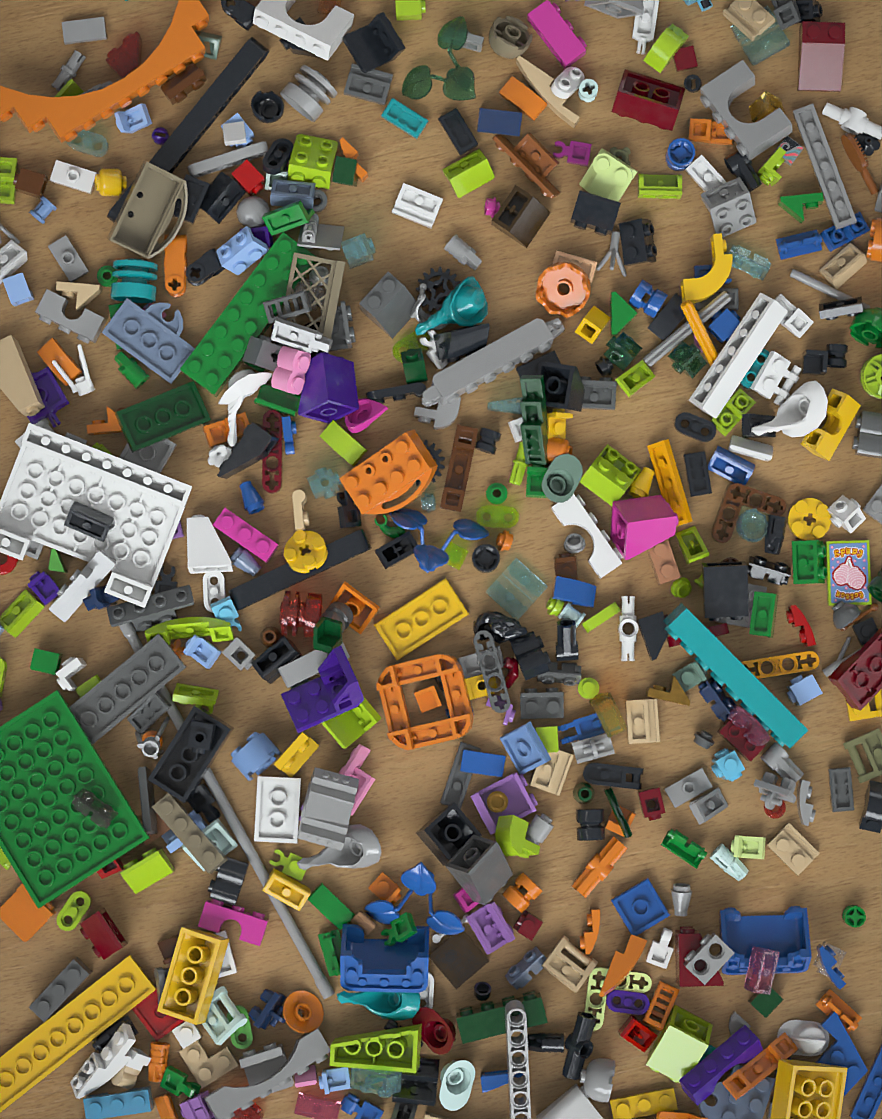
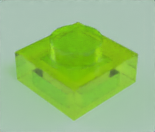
M450 542L445 550L449 555L447 565L460 570L469 551Z

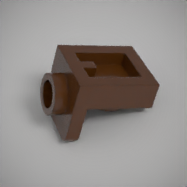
M571 553L558 554V558L554 559L555 576L578 580L576 556L571 557Z

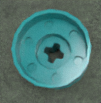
M134 258L113 261V268L119 271L112 272V276L122 279V281L111 284V299L124 302L128 298L133 303L156 302L157 288L147 284V281L157 280L158 276L150 272L158 271V264Z

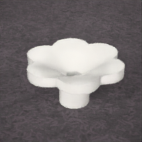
M225 445L214 446L208 453V463L220 467L223 461L227 460L231 455L232 448Z

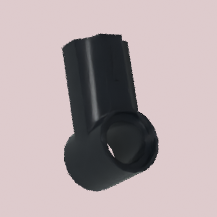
M737 150L724 158L730 173L735 175L736 178L740 177L749 192L762 185L752 167V161L746 155L742 156Z
M563 618L557 621V661L578 660L576 623L570 618Z

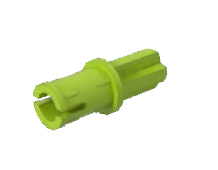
M523 442L519 443L516 458L512 461L514 465L509 482L514 485H521L525 469L529 466L525 462Z

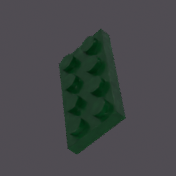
M194 381L115 413L132 453L211 420Z

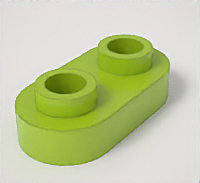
M80 890L74 892L69 897L57 916L56 921L60 929L70 931L77 927L91 906L90 895ZM79 897L84 899L83 905L77 903ZM67 915L72 917L71 923L65 921Z

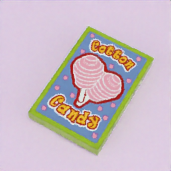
M869 540L826 541L828 606H834L841 600L844 603L853 605H872L871 594L867 590V586L871 582Z

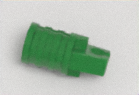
M122 351L115 356L114 360L120 366L118 370L134 385L135 389L140 388L150 378L149 374H146L133 357L129 359Z

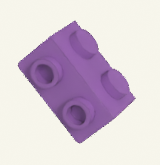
M494 901L466 916L487 955L515 939L512 927L506 923L502 916L501 908Z

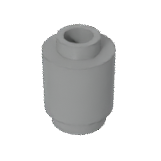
M544 813L541 816L536 814L528 825L525 839L536 845L543 843L554 828L551 824L553 820Z

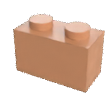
M668 539L647 550L658 585L681 578Z

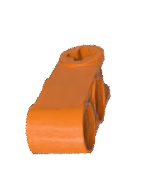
M186 234L176 235L172 242L164 249L165 288L169 295L175 298L183 296L186 292ZM175 282H178L179 287H177V290L174 291L171 286H174Z

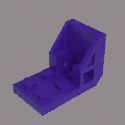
M342 646L334 648L319 666L318 672L320 677L281 694L298 733L354 709L363 702L364 697L358 680Z

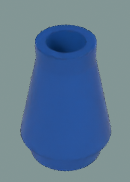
M251 481L244 482L239 486L245 511H248L249 514H255L265 508L263 505L265 501Z

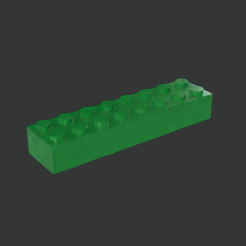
M282 232L180 368L182 373L215 397L219 395L243 363L242 360L250 337L259 338L260 335H264L272 324L268 322L263 302L286 296L294 252L315 256L306 248L297 246L298 242ZM297 258L296 268L301 274L311 268L307 260ZM311 261L313 266L318 263L315 261ZM296 271L294 273V278L298 276ZM311 271L303 275V278L306 279ZM300 278L292 284L294 292L303 283ZM282 301V302H280V305H281V308L283 309L284 302ZM272 304L271 306L273 309L274 316L277 317L278 313L275 304Z

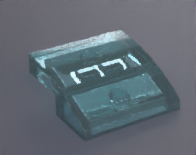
M768 5L764 8L775 18V23L761 35H757L754 38L755 40L751 41L735 25L731 26L737 41L753 66L790 46L789 39L780 29L778 21Z
M516 558L487 589L486 593L518 621L548 586Z

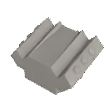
M315 767L311 781L308 784L300 817L298 839L342 851L351 811L355 803L359 779Z

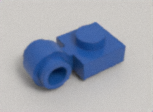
M349 1093L348 1096L345 1095L341 1102L342 1106L340 1109L350 1115L353 1112H357L354 1119H380L384 1112L383 1109L366 1099L361 1106L359 1103L360 1098L352 1093Z

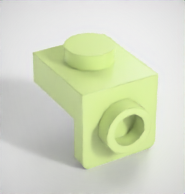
M735 835V839L731 843V851L734 853V857L764 859L766 838Z

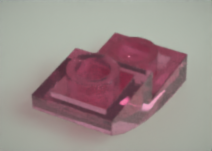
M739 706L730 711L728 719L732 720L733 724L737 727L746 728L743 736L751 744L763 746L769 742L770 736L751 714Z

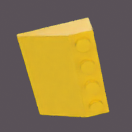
M779 1059L770 1119H840L848 1068L800 1060Z

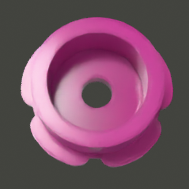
M493 197V199L486 198L484 214L493 218L500 208V202L496 201V197Z

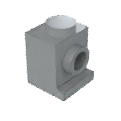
M238 637L222 652L241 671L244 668L248 671L252 667L251 662L255 660L256 656ZM241 651L246 655L243 660L238 658V653Z

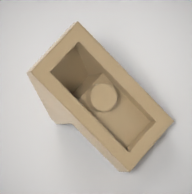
M59 281L56 284V290L58 293H61L62 297L74 298V294L77 295V311H81L102 293L100 285Z

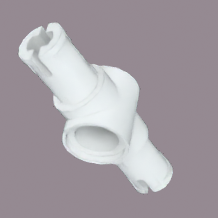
M828 102L826 103L822 114L839 121L844 131L853 133V135L864 132L881 140L882 126L869 121L865 112L854 107L845 108L844 110Z
M621 596L622 616H619L618 625L619 642H621V661H627V654L629 655V661H635L634 642H637L638 633L637 616H635V596H629V604L628 596ZM628 622L633 625L634 631L632 634L627 635L623 632L622 627L624 623Z

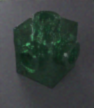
M622 332L618 338L613 336L606 344L609 348L603 355L624 371L643 348L633 338Z
M683 341L668 355L669 359L673 362L672 368L679 374L683 372L692 379L707 364L700 355L701 351L694 344L689 346Z

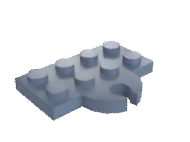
M126 298L101 333L172 384L180 373V368L195 349L179 337L183 330V318L180 311L177 309L174 312L173 320L165 321L162 318V313L165 309L170 308L171 304L158 302L143 310Z
M739 1064L733 1066L730 1076L743 1066ZM767 1076L737 1100L730 1094L722 1082H717L714 1092L711 1094L716 1100L715 1105L708 1106L705 1101H702L698 1105L700 1114L708 1119H763L776 1079Z

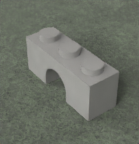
M46 289L35 311L40 315L39 320L49 325L51 322L59 325V330L70 334V332L77 334V339L88 344L89 341L96 343L107 320L86 308L79 318L75 320L66 318L65 308L69 301Z

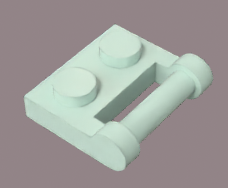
M224 986L214 991L206 1022L202 1023L215 1044L222 1045L239 1027L247 1022L245 1015L239 1012L229 998L228 991ZM219 1000H221L233 1017L231 1022L228 1021L217 1005Z

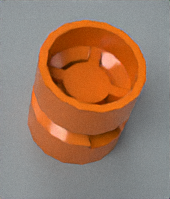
M522 872L515 879V885H510L502 895L517 910L523 913L530 906V900H535L543 891ZM523 887L528 891L525 896L520 892V889Z

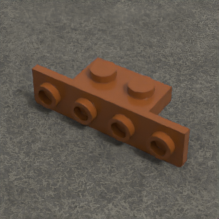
M528 133L516 147L502 134H496L492 138L496 142V147L500 151L506 152L511 157L510 161L516 167H521L526 172L525 176L540 187V191L544 196L553 199L560 194L546 179L559 162L531 133Z

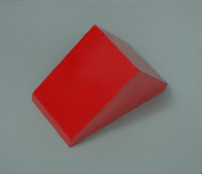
M633 1015L629 1016L618 1031L622 1038L644 1053L658 1036Z

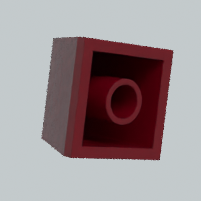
M680 926V930H675L676 983L679 987L724 986V981L719 971L704 985L683 965L686 962L684 958L692 950L696 952L701 946L699 942L703 939L693 926ZM702 959L697 960L694 964V968L697 971L703 970L706 966L705 961Z

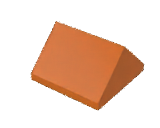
M347 582L342 584L331 603L342 602L349 606L353 613V621L349 627L360 635L380 610L377 604Z

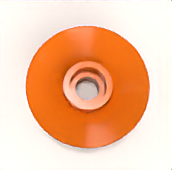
M299 990L291 993L283 1004V1016L286 1023L299 1033H310L317 1029L323 1021L324 1012L322 1004L314 994L308 991Z

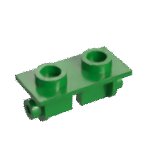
M671 828L668 830L661 845L697 869L701 860L707 855V852L704 851L705 848L694 841L689 844L687 842L689 838L677 829L673 830Z
M339 929L318 934L329 977L340 975L342 940Z

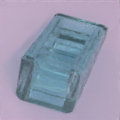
M523 397L489 402L487 410L522 415L520 401Z

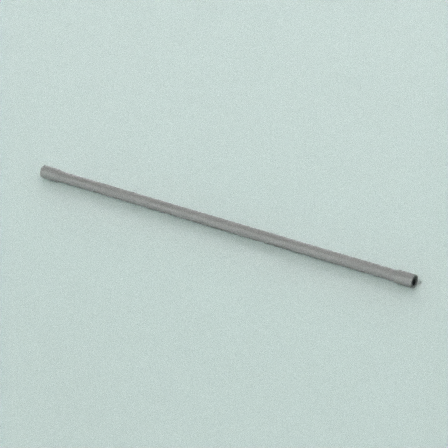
M132 622L119 625L124 637L127 638L133 651L136 653L143 645ZM164 685L158 691L172 705L167 710V713L178 731L184 723V719ZM209 767L203 778L264 887L269 874ZM267 894L314 978L323 999L332 996L335 992L319 967L285 903Z

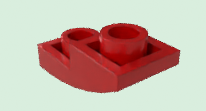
M796 605L788 606L789 611H786L788 624L792 623V627L801 626L802 630H799L800 642L804 643L805 647L816 645L812 629L803 613Z

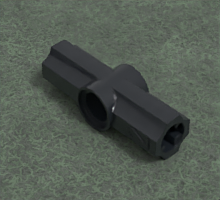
M578 1012L573 1033L569 1034L565 1040L564 1046L568 1052L562 1075L566 1078L579 1080L585 1059L593 1051L594 1046L590 1040L596 1016L591 1013Z

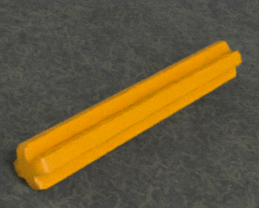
M686 300L681 303V309L711 367L718 357V353L693 303L690 300Z

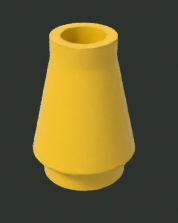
M643 467L640 474L629 486L630 490L628 493L634 498L648 497L655 472L650 468Z

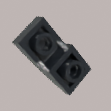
M675 293L647 327L663 341L685 316L681 309L682 297Z

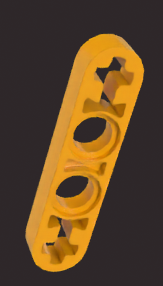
M805 651L748 660L741 663L745 664L747 668L755 667L753 663L757 662L756 669L759 675L755 677L759 679L813 670L819 665V657L813 651ZM809 654L810 658L815 659V662L811 663V667L808 664H800L801 669H798L796 656H799V660L807 659ZM785 658L793 660L794 666L791 670H785L782 667V661ZM765 661L770 662L773 666L772 671L768 674L761 671V664Z

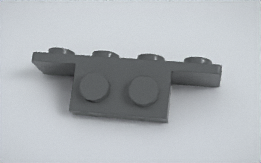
M190 585L150 595L145 608L131 602L110 606L107 608L111 627L132 622L137 632L145 631L157 624L178 619L176 610L194 605V599Z

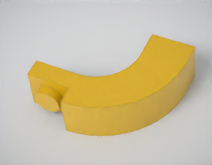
M722 233L713 234L710 238L712 251V267L710 272L700 278L683 279L681 281L682 303L686 300L697 303L708 299L727 280L731 271L733 257L732 254L724 255V252L727 251L726 240L722 239Z

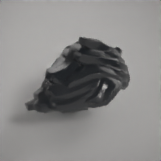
M487 611L479 615L477 620L473 622L475 635L479 631H488L492 635L494 642L499 644L518 638L528 632L527 628L522 627L519 621L497 611ZM483 634L480 635L479 640L483 641L487 639L483 636Z

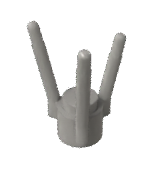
M167 716L155 737L150 736L142 741L138 731L135 732L138 741L137 746L142 748L145 756L157 759L158 756L164 754L163 750H159V740L170 717Z

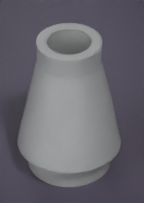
M686 883L673 884L671 894L674 915L687 916L692 895L690 885Z

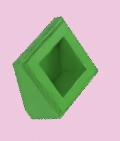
M52 549L48 569L67 573L60 552Z

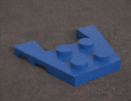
M832 1011L823 1020L821 1026L836 1041L815 1063L848 1068L844 1089L845 1096L868 1072V1069L838 1014Z

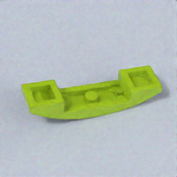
M211 617L178 618L157 624L145 630L147 642L160 634L169 646L171 639L191 638L194 635L201 637L211 636L213 642L234 640L231 624L227 621Z

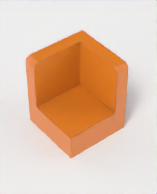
M434 685L414 693L421 713L442 705Z
M620 806L623 816L630 827L636 814ZM612 809L604 827L624 837Z

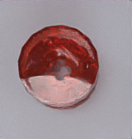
M285 591L279 617L282 636L288 635L290 626L292 627V636L296 637L299 627H302L304 637L313 638V628L322 615L321 593L308 592L306 601L301 602L300 592L296 591L295 601H291V591Z

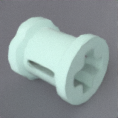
M592 79L583 80L578 90L579 98L585 102H592L598 92L597 83ZM585 87H588L589 90H592L590 95L588 94V92H584Z
M568 602L558 618L574 620L577 628L586 614L584 612L580 613Z

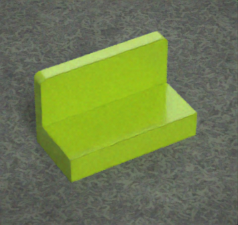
M480 149L442 169L458 198L495 178L487 158Z

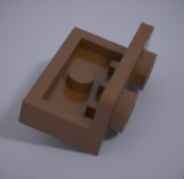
M193 63L183 72L163 84L161 90L171 104L174 105L176 102L180 103L183 101L187 94L193 90L200 89L207 79L203 71Z

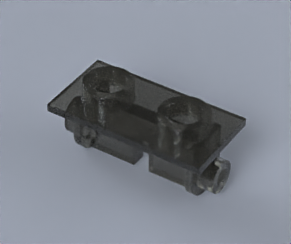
M84 788L74 796L72 801L74 808L83 815L88 816L90 811L93 812L90 820L100 826V828L108 829L112 823L111 821L118 816V813L110 805L103 803L96 798L94 793Z

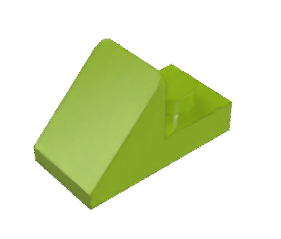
M641 360L615 381L630 398L656 376L645 362Z

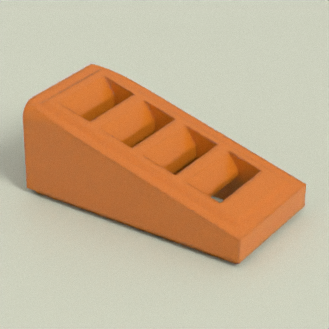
M659 981L650 1001L649 1009L642 1019V1023L662 1031L677 998L679 989ZM663 990L667 993L672 994V997L669 998L663 994H660V991ZM657 998L668 1002V1006L657 1002ZM655 1006L665 1011L664 1014L653 1010V1007ZM650 1014L661 1019L660 1023L649 1018Z

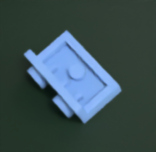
M245 226L217 249L216 252L222 267L236 275H240L266 254L269 249L267 244L255 238L251 229Z

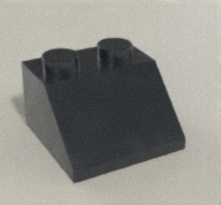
M579 191L570 223H573L574 227L586 230V227L593 229L594 233L601 236L611 235L621 203Z
M489 323L473 325L471 327L466 326L434 334L438 359H447V363L460 360L459 356L466 355L467 357L487 345L490 329Z
M539 361L537 375H543L546 407L581 412L585 389L578 368L576 366Z
M455 802L433 817L416 832L443 866L449 862L472 835L482 836Z

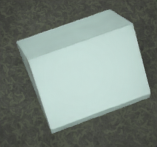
M219 818L202 830L224 855L238 846ZM183 844L181 846L182 849L193 859V861L203 871H205L201 864L195 859V857L189 852V850Z

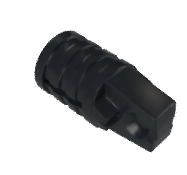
M768 515L765 533V553L779 555L784 540L786 517Z
M564 1033L527 1035L529 1051L564 1053Z

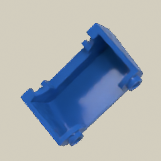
M791 906L784 912V915L741 916V912L731 907L720 910V939L735 952L721 967L723 974L801 973L808 970L812 955L807 908Z
M343 924L340 954L341 986L347 991L420 993L425 991L428 986L430 926H416L418 932L408 938V940L402 943L396 942L393 946H386L384 942L388 939H364L362 927L354 924Z

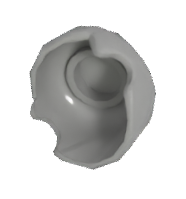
M257 196L244 198L238 204L236 210L238 221L249 228L262 227L265 224L262 216L270 212L267 202Z

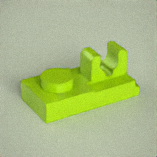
M177 683L172 701L184 705L208 706V711L212 713L219 690Z

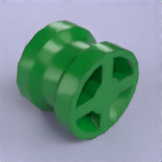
M849 905L843 910L842 918L847 925L857 928L865 923L866 913L857 905Z

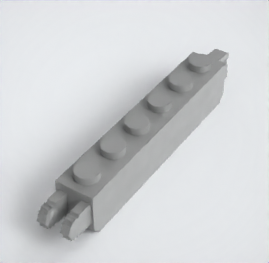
M558 318L546 323L542 319H534L435 374L432 386L422 393V404L429 407L438 402L442 405L456 402L460 395L466 392L470 394L478 388V385L484 382L488 384L495 380L496 375L502 372H510L515 368L516 364L528 362L538 352L544 353L552 347L553 339L564 332V326Z

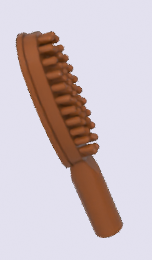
M853 133L843 134L841 142L851 163L861 173L871 195L877 193L879 190L866 168L869 165L868 161H865L867 157L864 158L866 154H862L864 153V151H861L862 147L859 148L861 144L857 145L859 141L856 142L857 138H853L855 137Z

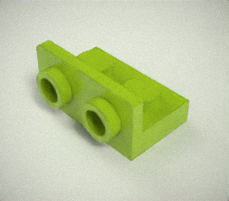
M781 147L771 155L757 172L760 175V181L767 186L769 184L774 186L782 178L776 172L785 161L783 156L786 151Z

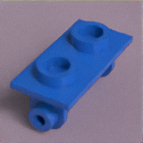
M817 229L776 239L780 260L822 250L821 234H818Z

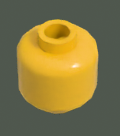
M100 169L99 173L95 174V190L99 191L101 196H120L122 189H126L127 179L126 176H122L120 169Z

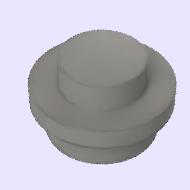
M577 533L568 535L564 542V548L569 553H579L586 546L584 538Z

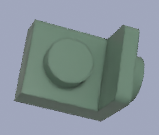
M696 661L691 662L672 674L676 677L684 692L707 679L705 676L707 671Z

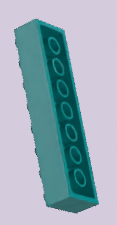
M682 603L663 620L667 625L664 629L675 640L680 638L682 641L679 644L690 655L695 653L697 656L694 659L706 671L710 668L712 670L710 675L721 686L725 683L727 685L725 690L736 701L741 699L740 705L751 716L756 714L755 720L766 731L771 729L770 735L782 747L786 744L791 748L809 731Z

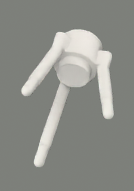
M78 344L79 360L84 376L75 379L76 384L72 382L55 360L52 361V364L69 384L72 392L78 391L79 396L94 391L95 388L89 375L82 346Z

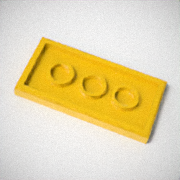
M445 578L374 624V626L398 661L469 615V613Z

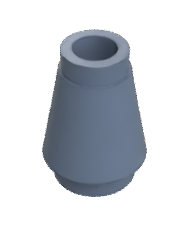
M241 546L229 557L232 565L253 577L261 569V566L258 565L246 548L243 549Z

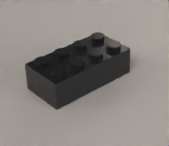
M195 705L148 780L183 803L189 801L234 730V727L201 706ZM192 720L216 724L212 750H205V754L192 752L193 747H188ZM199 733L197 735V740L199 742H202L204 740V736Z

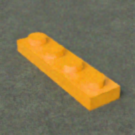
M669 439L648 445L647 448L661 495L669 503L673 512L677 514L678 526L693 522Z

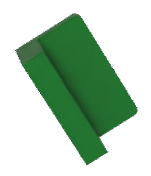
M298 201L267 212L262 216V219L272 236L308 223L315 212L313 208L305 210L302 202Z
M264 384L260 387L254 403L296 418L301 396L292 395V393Z
M754 592L750 635L773 638L778 604L777 594Z

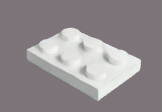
M258 776L254 841L298 843L301 778Z

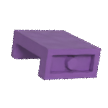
M514 772L470 795L490 835L496 831L499 816L515 815L522 818L537 811L534 806L538 805L532 793L528 795L525 789L528 784L523 774L518 776L517 772ZM494 791H501L508 798L507 808L500 813L492 812L487 806V797Z

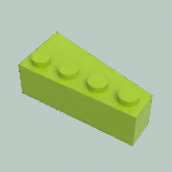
M422 1024L335 1038L330 1046V1066L416 1073L420 1067Z

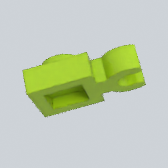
M275 849L274 852L280 855V861L270 860V864L273 866H284L282 873L302 881L306 870L300 869L297 862L303 857L292 852L289 857H286L283 851Z

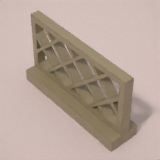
M294 252L286 296L290 295L291 292L292 294L295 293L292 289V284L300 278L307 288L306 291H309L315 299L311 307L317 303L322 310L321 316L315 321L306 312V315L312 322L306 327L314 325L318 332L323 333L322 336L331 339L345 262ZM297 258L307 260L311 268L301 274L296 268ZM311 261H315L318 263L313 266ZM321 263L330 264L329 274L322 278L315 267ZM313 269L319 281L309 287L303 275ZM295 271L298 274L296 278H294ZM326 278H328V283H327V285H326V283L324 282V280H325ZM321 282L326 289V293L323 297L317 299L311 288ZM297 297L300 306L304 309L302 302ZM322 299H324V304H323V306H322L321 303L319 302V301H321ZM283 306V315L287 314L285 306ZM299 315L290 317V319L287 320V321H291V320H292L293 323H296V324H297V322L295 321L294 318H296V317L299 316ZM320 320V325L318 327L316 325V322Z

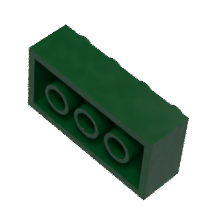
M535 990L522 993L523 997L514 998V995L501 998L502 1002L495 1004L493 1001L481 1003V1007L472 1009V1006L460 1008V1012L456 1013V1020L462 1044L505 1034V1006L512 1000H518L524 1005L527 1028L548 1023L540 992L536 993ZM513 1011L510 1015L518 1016L521 1012Z

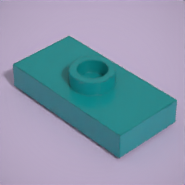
M394 98L391 99L381 115L382 118L415 139H418L429 122L426 118Z

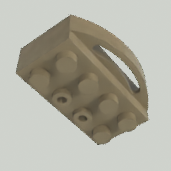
M143 161L107 239L147 259L160 253L172 242L184 221L188 203L186 181L147 161ZM142 192V197L138 198L137 193ZM181 199V209L176 225L169 236L159 244L157 240L166 230L172 219L176 200ZM129 211L133 212L132 217H128Z

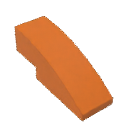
M631 934L624 954L615 951L599 996L604 997L624 981L640 959L647 940Z

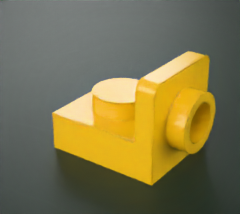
M552 409V413H547L548 439L553 437L566 439V419L573 418L572 413H565V409Z

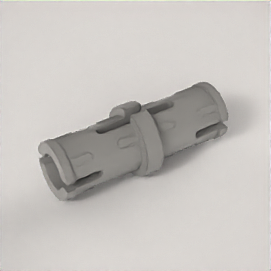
M74 50L66 65H62L60 68L61 72L51 86L60 91L69 80L76 77V72L86 57Z

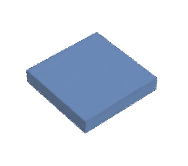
M531 721L500 737L519 775L551 760Z

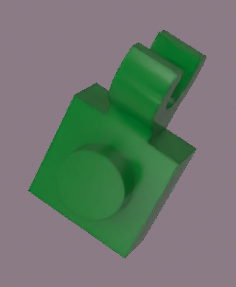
M171 1065L166 1068L160 1087L176 1096L181 1095L183 1092L190 1098H193L195 1094L198 1095L201 1089V1085L195 1082H188V1075Z

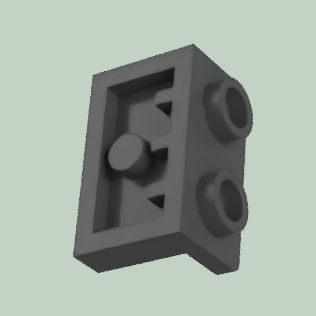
M537 688L524 689L525 693H520L521 719L564 718V692H559V688H546L545 693H537Z

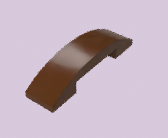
M457 425L440 504L441 509L461 512L478 434L477 428Z

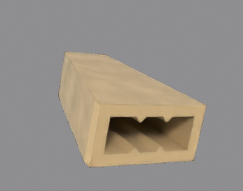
M10 335L0 340V389L24 416H33L39 413L45 406L20 344Z

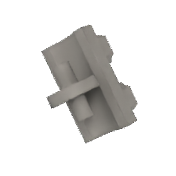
M609 733L572 742L577 764L615 754Z
M765 772L761 781L756 779L753 784L762 793L760 800L765 801V807L772 810L775 805L781 806L782 800L795 803L797 797L793 793L796 783L792 779L785 777L780 787L776 786L778 777L773 773Z

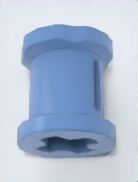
M42 196L40 203L34 210H30L29 213L40 223L44 224L48 215L57 208Z

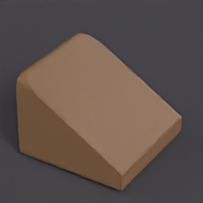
M359 911L350 922L362 927L364 935H368L376 926V922L363 911Z

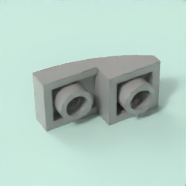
M799 779L797 789L798 814L801 824L809 826V822H813L816 812L813 809L814 805L805 803L806 799L811 797L812 787L809 781Z

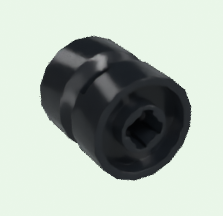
M490 544L478 546L472 554L473 566L481 573L493 572L500 562L498 550Z
M604 809L576 810V820L580 823V826L577 828V840H605V827L601 825L604 821Z

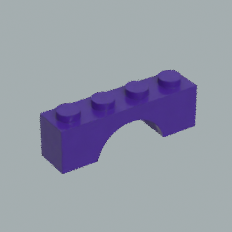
M746 1025L741 1027L679 1080L683 1091L698 1106L714 1092L718 1080L726 1071L737 1064H747L763 1051L759 1038Z

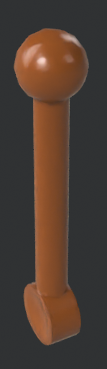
M872 603L870 608L862 612L853 622L840 630L848 629L850 625L872 611H877L879 608L878 604Z

